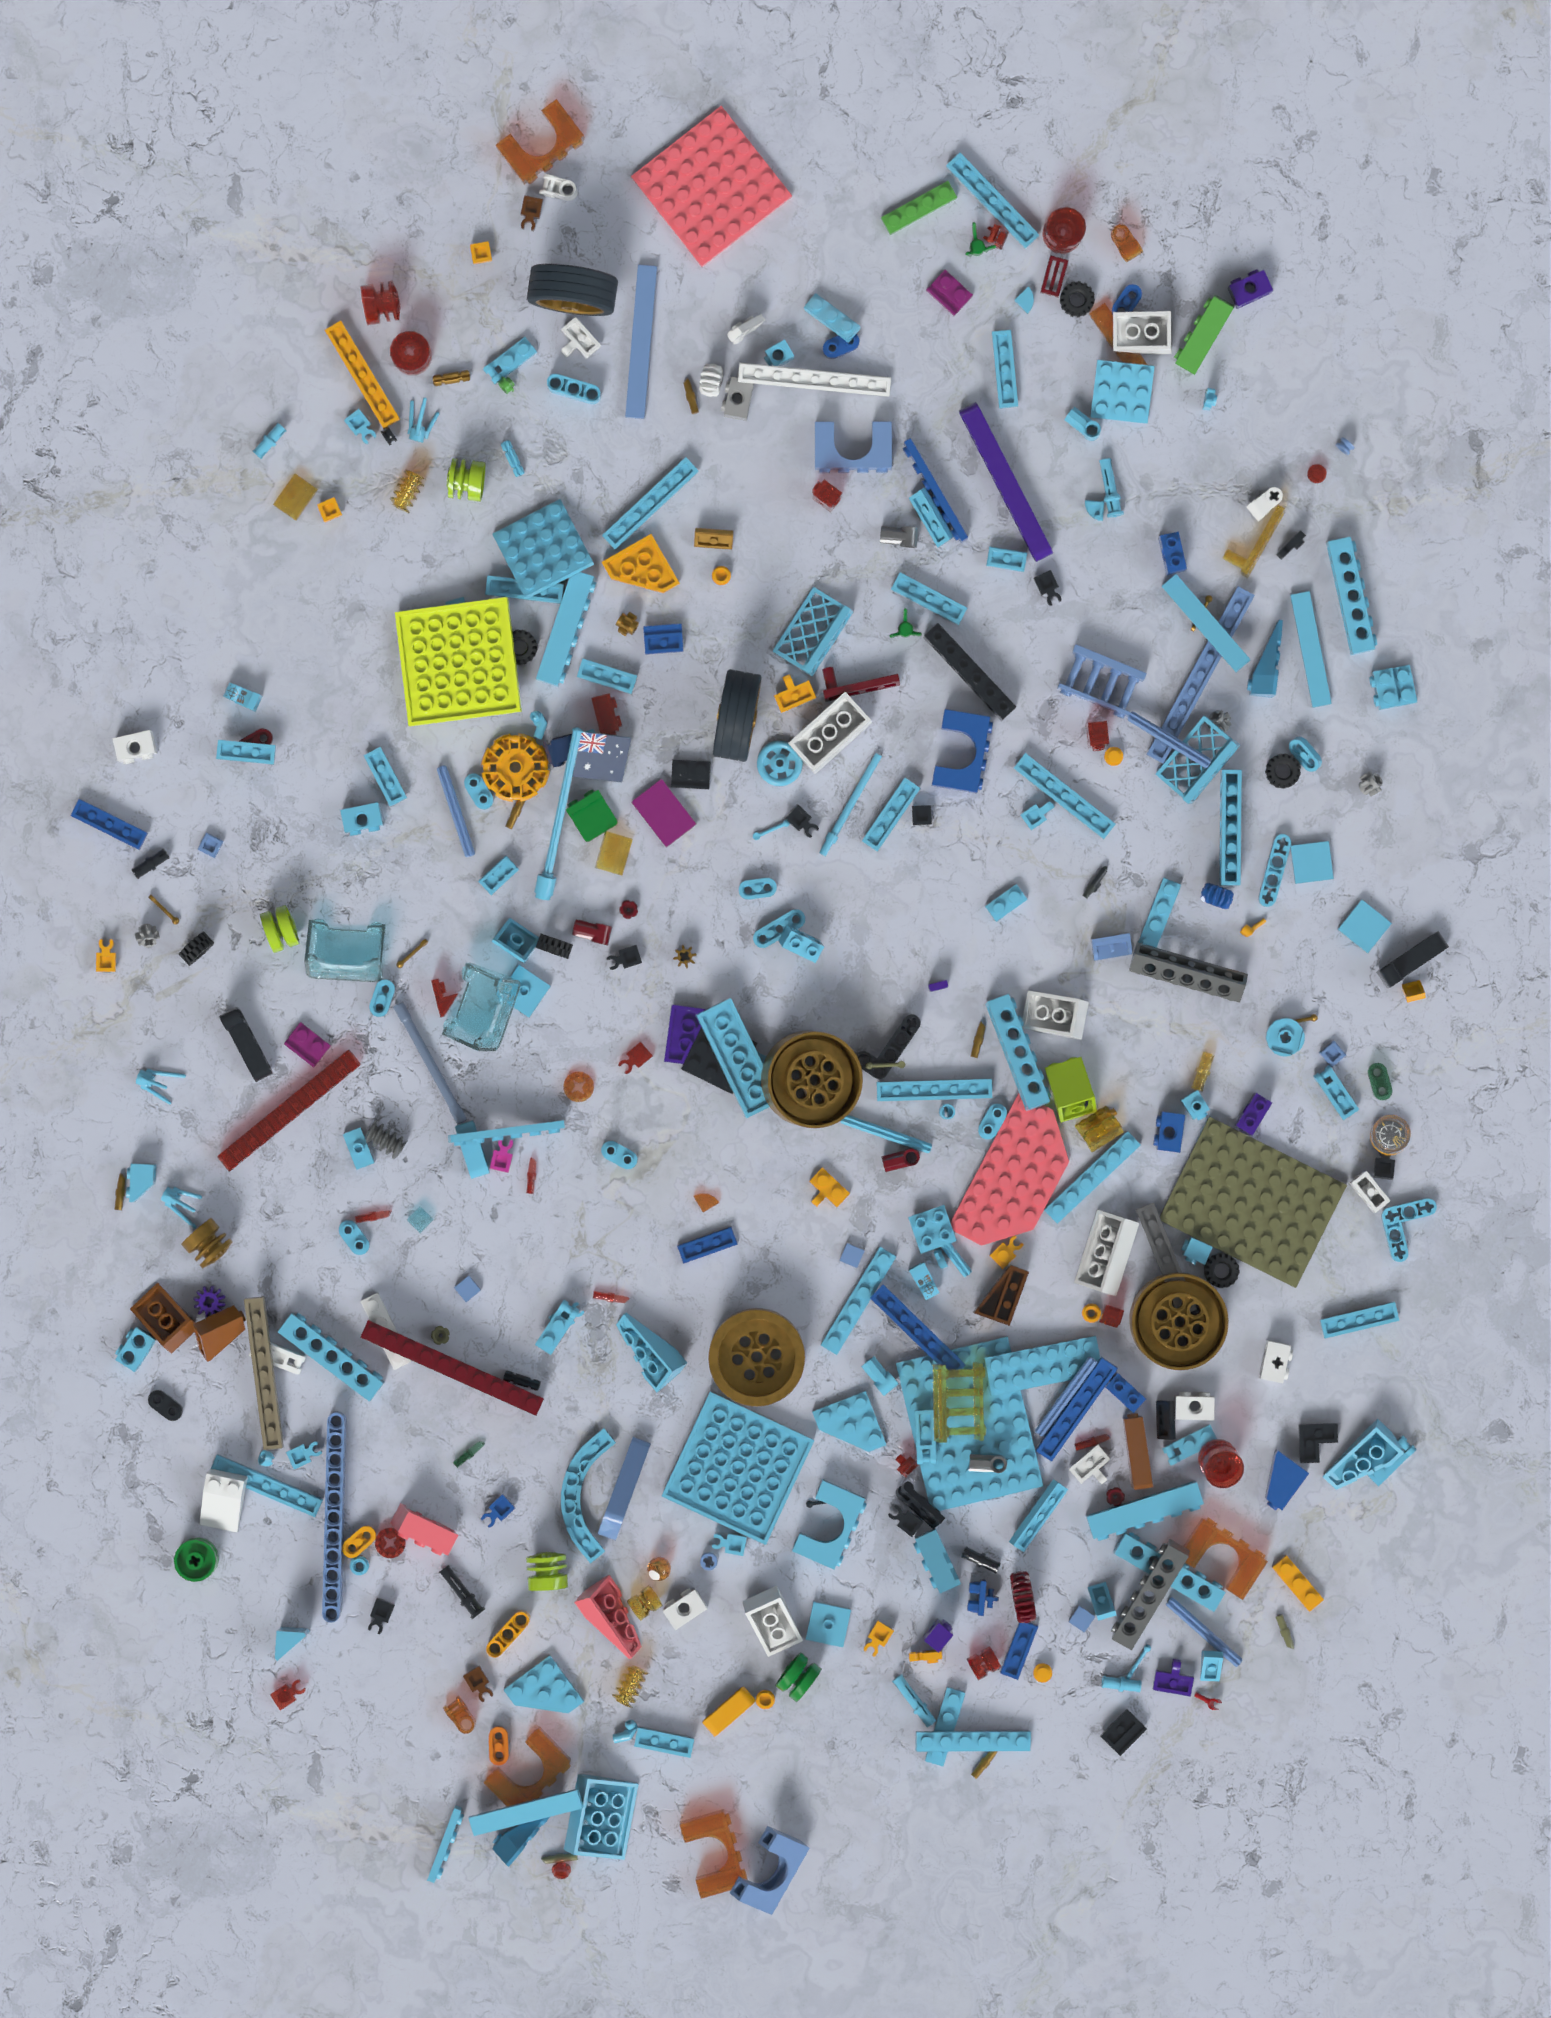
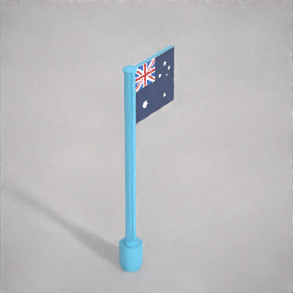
M579 727L572 729L573 733L546 864L542 874L537 876L534 891L536 898L550 900L554 893L557 878L553 876L554 873L552 872L572 777L622 783L631 743L630 737L583 732Z

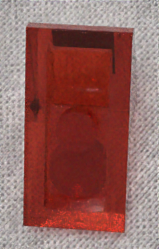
M439 978L431 980L440 1018L446 1017L459 993L444 997L443 993H447L444 981L440 982Z

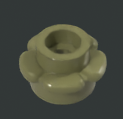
M437 1326L431 1332V1338L435 1344L441 1345L449 1341L450 1332L447 1328Z

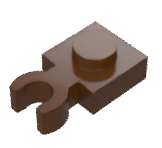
M524 195L521 216L526 217L521 222V229L524 230L526 223H531V231L534 232L536 228L534 218L540 219L543 199Z
M480 1665L463 1675L471 1691H479L478 1696L481 1702L485 1701L483 1697L484 1692H488L491 1697L494 1695L493 1691L485 1686L490 1681Z

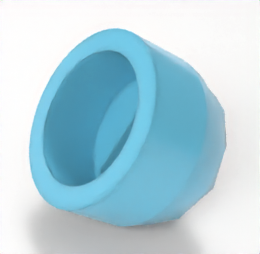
M950 1104L942 1105L939 1109L940 1117L946 1120L953 1118L955 1108ZM944 1107H946L947 1117H945Z
M262 1450L258 1457V1463L262 1466H270L273 1464L272 1459H275L271 1452Z

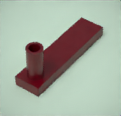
M827 667L822 669L826 690H823L825 702L837 700L844 692L851 697L900 686L899 676L894 674L838 687L834 668Z

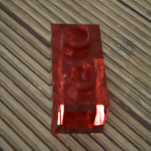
M610 693L591 698L600 734L617 736L616 733L620 732L619 727H622L620 715H615L614 709L618 708L615 697H611Z

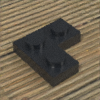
M1338 1423L1298 1424L1300 1463H1320L1319 1443H1338Z

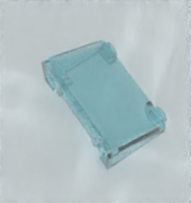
M323 919L309 920L304 959L306 975L310 978L326 980L381 981L384 970L386 924L373 922L367 926V930L329 928V925Z
M466 963L461 974L463 980L468 983L456 1017H450L444 1022L442 1035L476 1051H496L503 1040L520 990V981L479 965Z

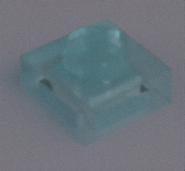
M421 1206L407 1219L419 1233H422L434 1220Z

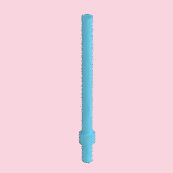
M875 753L832 831L828 832L825 837L826 841L819 852L821 855L826 857L832 844H835L839 838L837 835L882 758L879 754Z

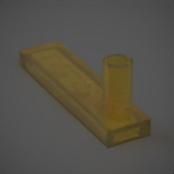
M1280 505L1276 507L1248 559L1227 549L1223 560L1240 568L1241 575L1248 578L1284 516L1285 508Z

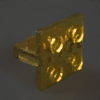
M1107 1106L1098 1109L1095 1113L1075 1125V1128L1092 1153L1124 1133L1121 1124Z

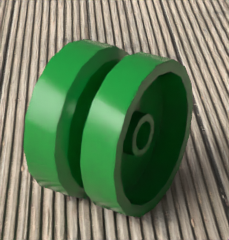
M200 1537L191 1538L184 1542L177 1549L174 1556V1566L177 1573L185 1580L191 1582L203 1581L216 1570L219 1562L218 1550L215 1545L209 1540ZM194 1556L200 1558L198 1563L194 1561Z
M801 1652L786 1666L775 1684L782 1692L786 1691L793 1684L789 1691V1697L795 1702L802 1698L822 1670L816 1663L810 1664L804 1670L808 1663V1657Z

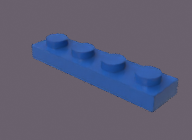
M78 799L70 815L138 850L141 849L148 835L147 832L81 799Z

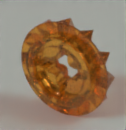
M574 1072L565 1079L563 1090L570 1100L583 1102L593 1094L594 1083L588 1074ZM573 1080L577 1083L586 1082L582 1086L584 1094L579 1090L572 1093L575 1088Z

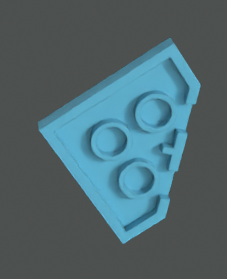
M866 1391L812 1411L820 1431L868 1452L886 1446Z
M551 1655L504 1689V1692L513 1704L521 1707L569 1714L584 1702Z

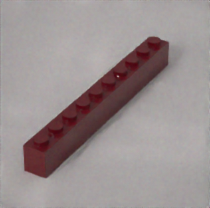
M370 1320L367 1321L360 1336L362 1339L537 1416L544 1398Z

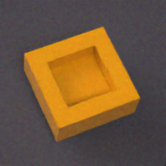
M489 241L470 244L473 264L492 261Z
M335 497L317 504L325 523L342 516Z
M1420 980L1402 984V991L1407 1003L1426 998Z

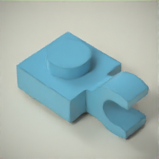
M1051 801L1041 808L1035 804L1020 816L1032 831L1047 820L1044 814L1052 810L1054 805Z

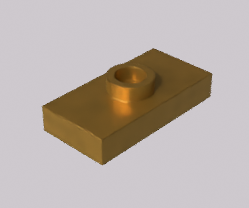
M695 528L694 547L732 550L733 530Z

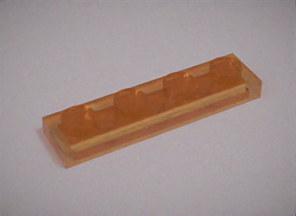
M1104 303L1089 313V316L1113 349V314ZM1114 351L1121 362L1148 365L1140 353Z

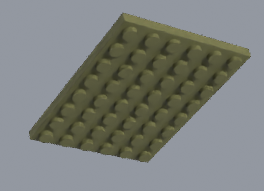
M1209 1117L1159 1217L1162 1222L1296 1288L1347 1185Z

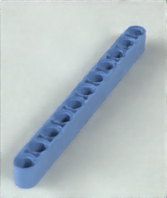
M339 1411L332 1413L327 1419L322 1615L324 1620L329 1623L339 1619L342 1606L346 1417ZM335 1415L339 1416L342 1420L339 1426L332 1423V1417ZM333 1435L340 1436L341 1443L339 1445L332 1443L331 1438ZM333 1454L340 1456L341 1461L339 1464L332 1463L331 1456ZM331 1474H338L340 1482L333 1483L330 1480ZM337 1493L340 1497L339 1502H332L330 1494ZM331 1512L338 1513L339 1520L337 1522L330 1520L329 1515ZM331 1531L338 1533L339 1538L337 1541L330 1540L329 1533ZM329 1551H336L338 1559L331 1560L328 1556ZM335 1570L338 1574L337 1579H330L328 1571ZM329 1589L336 1590L337 1597L335 1599L328 1597L327 1592ZM329 1608L336 1610L337 1616L335 1618H330L327 1615Z

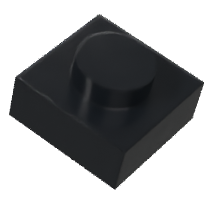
M931 805L912 806L913 826L932 825Z

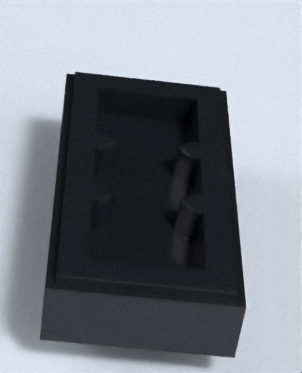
M1156 1401L1157 1439H1176L1175 1401Z

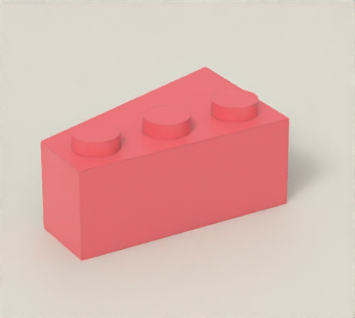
M400 1503L390 1522L398 1532V1536L406 1540L408 1538L414 1539V1543L424 1548L426 1545L432 1548V1552L440 1556L442 1553L447 1556L449 1555L458 1537L454 1530L435 1520L422 1516L418 1511L414 1512L407 1509L406 1505Z

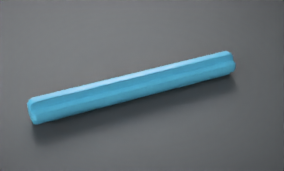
M847 1115L840 1121L841 1124L925 1153H930L932 1144L850 1115Z

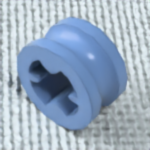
M1342 437L1340 439L1341 442L1336 443V447L1344 454L1349 455L1350 450H1354L1355 447Z
M710 1552L702 1555L700 1560L702 1568L708 1571L713 1570L718 1562L715 1554ZM708 1556H711L714 1564H710V1567L706 1566V1562L703 1561L705 1557L708 1559Z

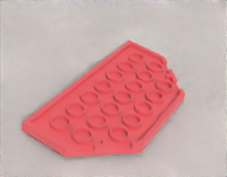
M1018 1093L950 1222L953 1231L982 1246L1034 1230L1069 1163L1052 1109L1043 1105L1026 1111Z

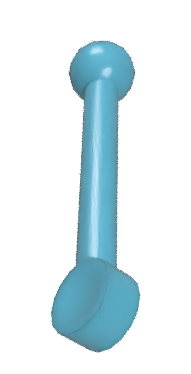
M784 820L783 823L761 833L756 832L753 834V839L759 840L761 836L781 827H788L790 823Z
M1146 1644L1144 1646V1651L1126 1675L1127 1679L1131 1678L1146 1653L1151 1650L1150 1645Z

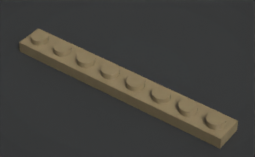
M264 1296L245 1298L244 1305L263 1449H281L284 1447L265 1298Z

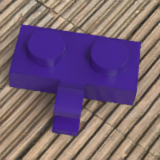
M1173 1659L1171 1673L1155 1671L1152 1689L1191 1697L1194 1677L1179 1674L1181 1660Z

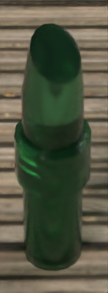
M477 1442L470 1449L468 1448L464 1451V1454L457 1458L453 1464L458 1468L468 1459L470 1460L485 1443Z

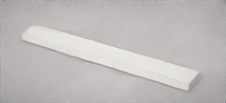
M739 363L737 382L889 397L891 377Z

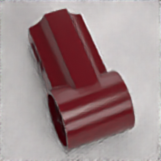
M576 919L572 935L608 946L612 927Z
M913 1148L881 1156L885 1172L914 1166L920 1160L919 1152ZM908 1152H914L917 1155L915 1162L907 1161L906 1154Z

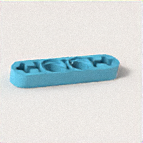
M1285 834L1276 836L1272 844L1258 896L1259 903L1264 907L1272 906L1277 899L1291 847V839ZM1285 838V842H1287V846H1283L1281 851H1285V855L1274 853V850H1279L1280 847L1277 840ZM1274 856L1282 858L1283 863L1280 867H1275L1272 864ZM1271 874L1276 875L1278 879L1275 885H1269L1267 882V877ZM1265 886L1276 889L1275 892H1270L1272 901H1268L1267 904L1262 899V896L1267 895L1268 890H1264Z

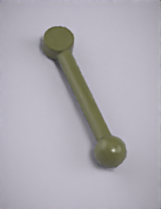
M904 1061L878 1064L867 1062L865 1067L868 1070L874 1067L904 1068L906 1064Z

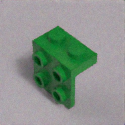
M594 789L584 794L585 798L578 801L575 799L567 804L569 808L566 809L586 842L592 841L618 823L599 790L594 791Z

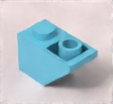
M131 1164V1167L127 1168V1179H130V1187L126 1189V1198H129V1202H136L155 1184L156 1164Z

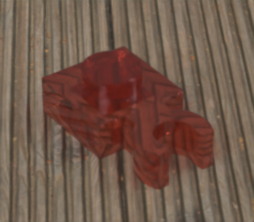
M639 1042L626 1053L629 1059L620 1061L618 1066L620 1067L624 1063L628 1064L629 1068L624 1073L629 1074L632 1071L633 1065L640 1068L653 1055L642 1042Z
M300 1679L295 1680L292 1687L289 1688L286 1683L270 1694L280 1711L297 1700L295 1694H302L306 1691V1688L302 1690L296 1688V1684L301 1681Z

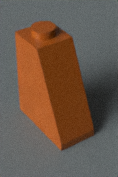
M234 1305L193 1324L199 1351L207 1362L211 1361L245 1330V1316Z

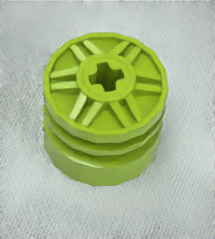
M452 458L447 474L448 498L453 499L455 490H458L457 497L461 499L464 491H467L469 501L481 502L486 462L473 460L469 469L466 468L465 459H462L461 465L458 467V458Z
M541 1552L526 1557L527 1563H535V1565L527 1566V1570L536 1571V1575L527 1578L528 1590L548 1591L568 1588L567 1574L559 1573V1570L566 1568L567 1564L558 1563V1561L566 1560V1554Z

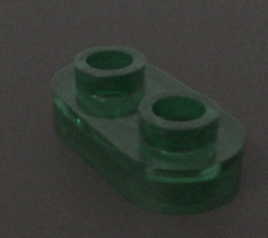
M1373 1063L1367 1070L1372 1093L1378 1100H1387L1392 1095V1086L1387 1069L1381 1063ZM1375 1069L1380 1070L1379 1076L1374 1075L1373 1071ZM1381 1087L1385 1089L1383 1095L1379 1093V1088Z

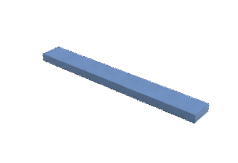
M638 265L625 418L645 419L657 266Z

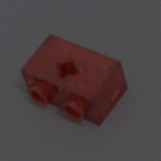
M825 479L822 483L818 481L812 489V499L830 513L842 499L843 493Z
M1107 721L1091 722L1085 725L1088 748H1092L1093 751L1104 750L1109 745Z

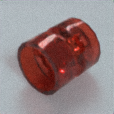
M990 1646L981 1650L980 1655L974 1654L967 1658L978 1681L988 1676L989 1671L993 1673L1002 1668Z

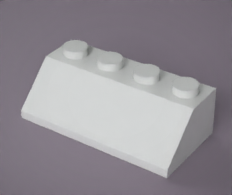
M844 692L788 744L812 772L816 774L872 722L852 698Z
M1097 1210L1074 1283L1116 1296L1139 1223Z

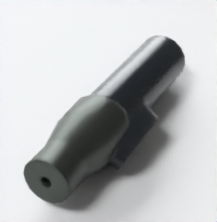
M1107 866L1101 867L1091 883L1086 887L1082 895L1086 899L1101 886L1100 882L1108 872Z

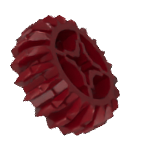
M1027 1571L1011 1573L1010 1583L1017 1621L1019 1623L1035 1621L1036 1610L1029 1573Z

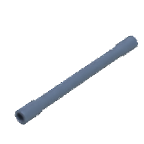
M404 1002L397 1004L393 1008L400 1021L404 1024L445 1099L457 1125L466 1121L467 1118L462 1108L457 1103Z

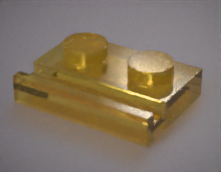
M294 474L273 505L297 521L318 489L297 474Z
M605 831L595 868L622 876L633 839Z

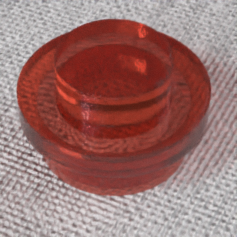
M1320 464L1312 465L1307 471L1308 479L1315 484L1323 482L1327 475L1326 469Z
M558 1862L552 1866V1873L557 1879H565L571 1873V1867L565 1862Z

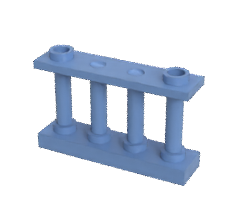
M1075 645L1072 653L1075 654L1076 659L1066 684L1058 685L1057 689L1061 690L1060 693L1068 697L1075 695L1114 711L1113 715L1122 719L1125 716H1130L1131 712L1125 709L1136 683H1139V681L1143 682L1147 673ZM1087 659L1092 661L1094 666L1082 693L1072 687L1083 661L1085 662ZM1105 666L1111 669V675L1101 700L1090 696L1100 669H1103ZM1124 674L1129 676V682L1117 707L1109 704L1108 700L1118 676Z

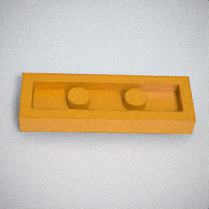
M1287 1555L1272 1566L1274 1571L1309 1612L1324 1600Z

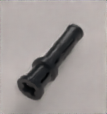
M449 1565L439 1572L460 1598V1605L464 1606L471 1614V1619L485 1610V1607H481L475 1599V1594H470Z

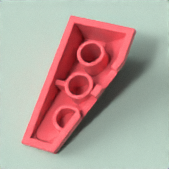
M607 1575L587 1588L574 1603L592 1625L627 1658L631 1659L642 1646L634 1625L630 1624L627 1613L629 1612L627 1607H624L620 1598L622 1596L621 1591L611 1576Z

